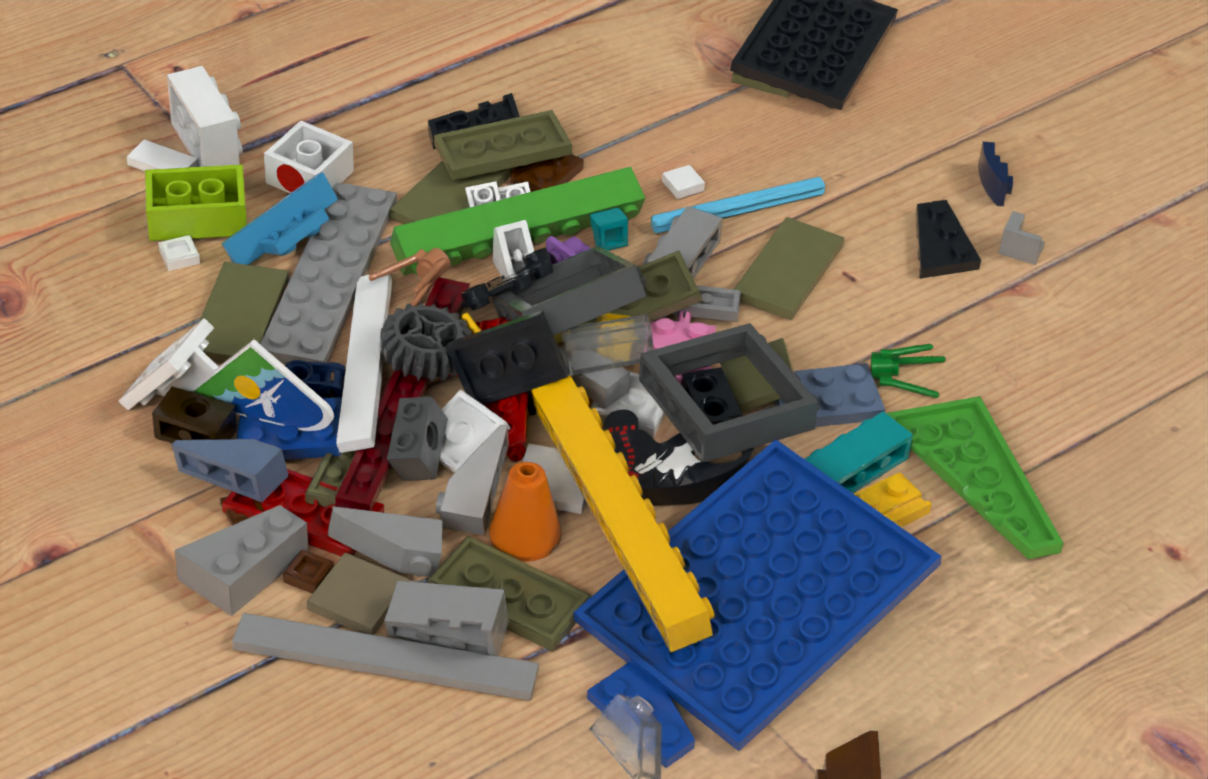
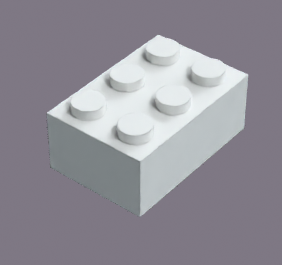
M203 66L168 74L171 124L190 155L197 158L198 167L240 165L239 155L243 153L237 130L241 129L240 119L237 112H232L229 108L226 95L224 93L220 94L215 78L213 76L209 77Z

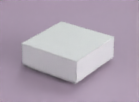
M690 165L662 174V182L676 199L703 192L705 189V182Z
M190 235L158 242L159 252L168 271L200 264L199 253Z

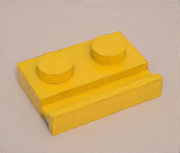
M901 472L854 493V495L900 527L929 514L932 505L929 500L925 502L921 498L922 493Z

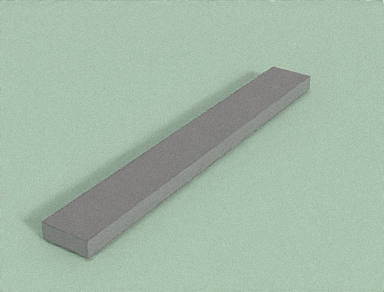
M247 613L242 614L232 640L233 650L529 701L532 699L539 672V663Z

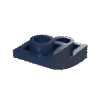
M983 141L978 163L980 180L991 200L997 206H1004L1006 194L1011 195L1013 176H1008V163L1000 162V155H995V142Z

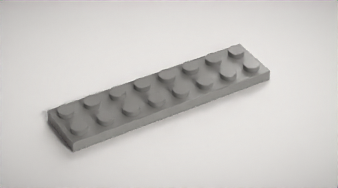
M337 182L334 185L333 191L338 200L324 209L329 220L320 226L321 230L317 234L309 238L260 344L283 364L292 360L328 363L355 301L357 282L361 276L366 275L390 220L389 209L397 203L396 192L355 186L347 183Z

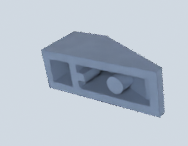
M255 439L176 440L171 444L180 472L263 502L288 477L282 449Z

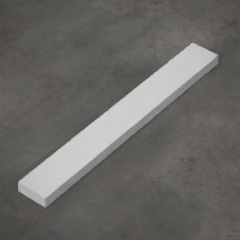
M390 274L373 281L369 280V275L361 276L356 285L336 442L340 453L373 448L375 445L384 354L381 353L380 333L389 315L392 289Z

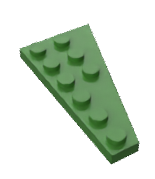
M980 396L886 413L913 434L910 449L1027 559L1061 553L1063 547L1062 539Z

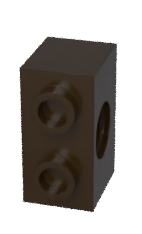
M171 386L152 413L155 438L169 443H173L176 440L231 439L237 431L235 405Z

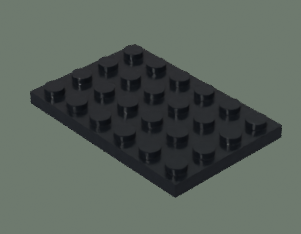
M772 0L732 60L730 71L738 73L743 77L766 83L771 87L794 93L799 97L822 103L827 107L842 110L895 21L898 9L873 0Z

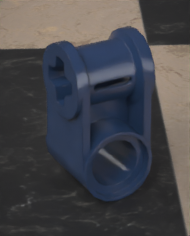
M292 360L284 365L321 398H330V390H334L333 398L342 397L346 367L340 363ZM332 372H334V381L330 380Z

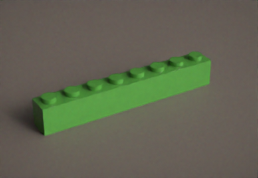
M627 167L396 226L393 228L390 245L397 262L413 256L420 249L428 253L432 248H439L448 256L451 266H455L462 260L470 258L482 259L493 253L494 228L526 220L531 241L543 243L550 236L554 237L561 234L569 236L577 233L580 229L592 227L590 215L593 213L619 208L630 220L640 213L645 196L632 167ZM415 262L402 268L403 276L413 273L418 275L416 271L418 263Z

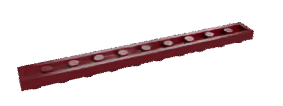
M439 277L432 288L425 306L431 307L435 303L436 308L443 309L448 307L450 314L459 313L460 315L463 309L461 305L463 299L460 293L469 289L470 283ZM402 370L393 372L379 402L375 445L373 448L356 451L336 494L335 507L365 511L373 510L392 467L387 460L399 399L423 397L430 382L428 378L421 377L418 381L417 377L413 375L404 377Z

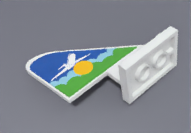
M204 318L154 358L118 400L122 406L130 410L138 402L144 406L155 394L165 396L171 386L235 405L237 415L247 417V413L258 416L261 421L281 426L293 425L302 431L324 429L334 418L333 410L327 402L254 339L223 364L217 366L203 352L209 344L205 338L214 329Z

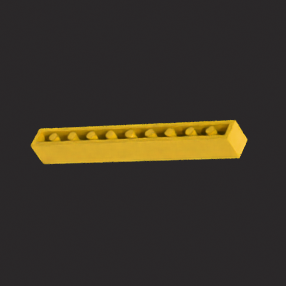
M569 375L567 378L531 390L538 417L670 652L713 636L710 620L715 618L708 598H700L698 594L700 590L694 574L691 571L686 573L683 569L685 564L678 547L671 548L669 545L670 537L664 523H656V513L649 498L642 499V489L635 475H628L629 468L622 452L615 453L614 450L616 448L612 435L608 429L605 431L601 429L602 421L595 407L589 408L590 403L584 387H577Z

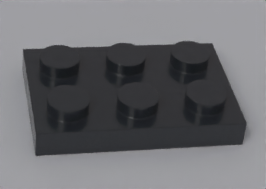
M543 310L450 341L446 345V350L465 393L482 405L567 378L569 375V370Z

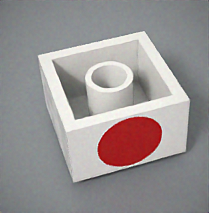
M300 121L264 153L266 183L292 193L315 175L323 172L333 189L337 182L342 183L354 172L353 142Z

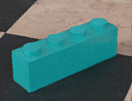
M882 411L871 419H865L850 432L839 435L824 448L813 451L805 460L850 492L855 493L909 458L913 434Z

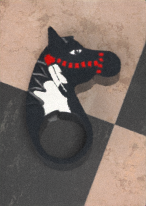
M630 410L613 411L604 421V431L608 429L614 440L615 453L622 452L629 468L628 475H635L642 489V499L649 498L652 504L683 505L703 502L754 458L755 447L740 451L742 456L732 462H702L694 456L696 454L680 433L666 442L658 443L647 432L639 430L638 417ZM725 416L707 417L713 425L734 419Z

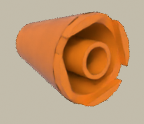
M520 462L510 469L489 526L490 542L493 547L512 555V557L522 562L546 558L552 553V548L556 544L559 545L561 541V525L545 470L533 462Z

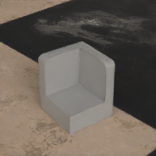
M1013 211L1003 231L999 254L1036 265L1045 242L1042 241L1041 236L1022 231L1025 214Z

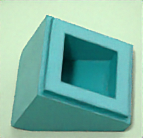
M619 208L590 215L596 246L607 251L628 246V218Z

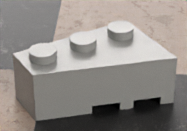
M279 505L175 550L178 580L233 616L280 577L301 550L308 552L307 522Z
M397 581L384 622L389 637L499 656L509 618L505 592L502 589L433 584L420 581Z

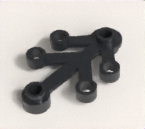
M547 248L536 250L524 256L522 259L526 266L505 278L502 275L488 281L486 284H478L460 293L463 299L461 302L462 307L470 306L472 311L480 309L490 303L488 299L490 296L513 286L516 292L533 285L534 282L530 276L534 274L535 279H540L553 273L554 270L550 263L552 259Z

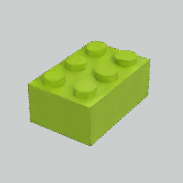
M243 164L145 170L149 241H166L188 235L192 239L231 237L247 225Z

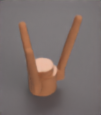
M432 248L428 253L420 249L413 256L370 274L368 278L370 281H373L417 262L416 271L421 280L413 288L416 296L410 303L416 307L435 284L436 280L450 268L451 263L448 256L439 248Z

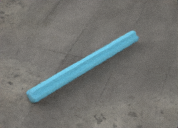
M814 177L690 207L726 218L823 195L825 193V183L821 177ZM685 208L653 215L650 224L654 233L658 234L669 231L673 219L676 216L679 217Z

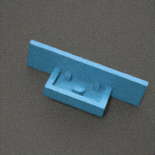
M320 172L221 244L232 263L249 265L264 253L280 256L287 255L295 250L297 247L296 243L300 240L311 237L321 230L320 226L329 220L324 209L337 201L338 198L324 173Z

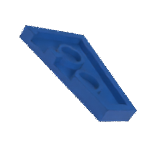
M630 662L587 690V699L665 768L694 749L695 739L666 690Z

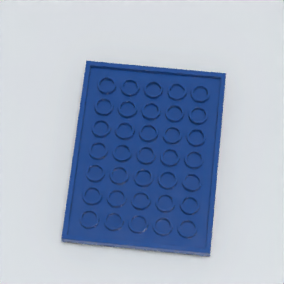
M775 439L668 531L670 537L669 545L671 548L677 546L685 564L683 569L686 573L691 571L694 574L700 592L698 594L700 598L707 597L713 608L715 618L710 620L713 636L670 652L624 569L575 610L573 615L577 624L625 662H630L666 690L669 697L732 747L740 751L941 565L942 556Z

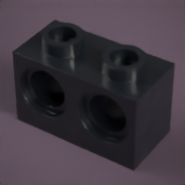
M721 367L682 374L681 386L706 417L725 416L734 419L742 417V412Z

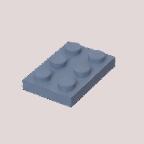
M867 363L794 371L800 378L801 383L818 400L819 410H817L815 427L863 422L865 419H871L882 411L885 412V407ZM782 398L774 401L776 406L786 404Z

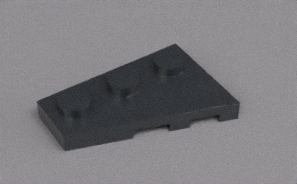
M510 93L503 96V101L494 104L486 101L478 104V109L470 112L458 110L428 120V133L432 147L436 149L434 135L520 117L513 94Z
M947 200L917 204L915 215L919 244V278L979 270L981 259Z

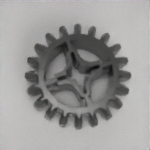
M422 302L419 303L418 307H414L407 303L405 309L396 308L394 314L388 315L387 320L383 324L380 333L381 353L384 354L385 363L392 364L393 371L402 370L404 377L413 375L417 377L418 381L422 377L428 378L431 382H433L435 377L446 380L448 375L457 376V372L446 350V345L450 341L471 335L472 331L468 329L467 321L460 320L459 313L450 314L448 307L439 309L436 308L435 303L430 307L424 306Z

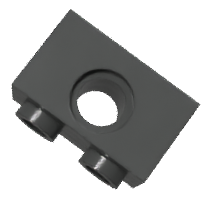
M432 396L399 399L387 460L403 481L436 479L448 418Z

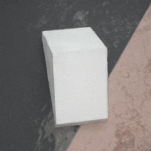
M526 220L494 228L493 263L500 275H504L506 278L525 267L526 265L522 258L534 252Z

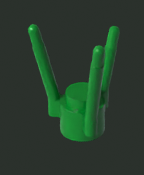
M932 344L897 349H881L880 352H871V375L873 379H879V386H893L917 394L938 398L939 393L937 391L892 379V376H898L899 365L943 363L946 361V358L944 356L899 357L901 355L932 350Z

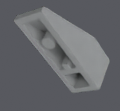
M500 425L448 480L445 493H439L436 513L441 514V520H443L442 528L485 536L509 445L508 426Z
M333 507L328 536L399 573L432 576L438 569L442 555L443 520Z

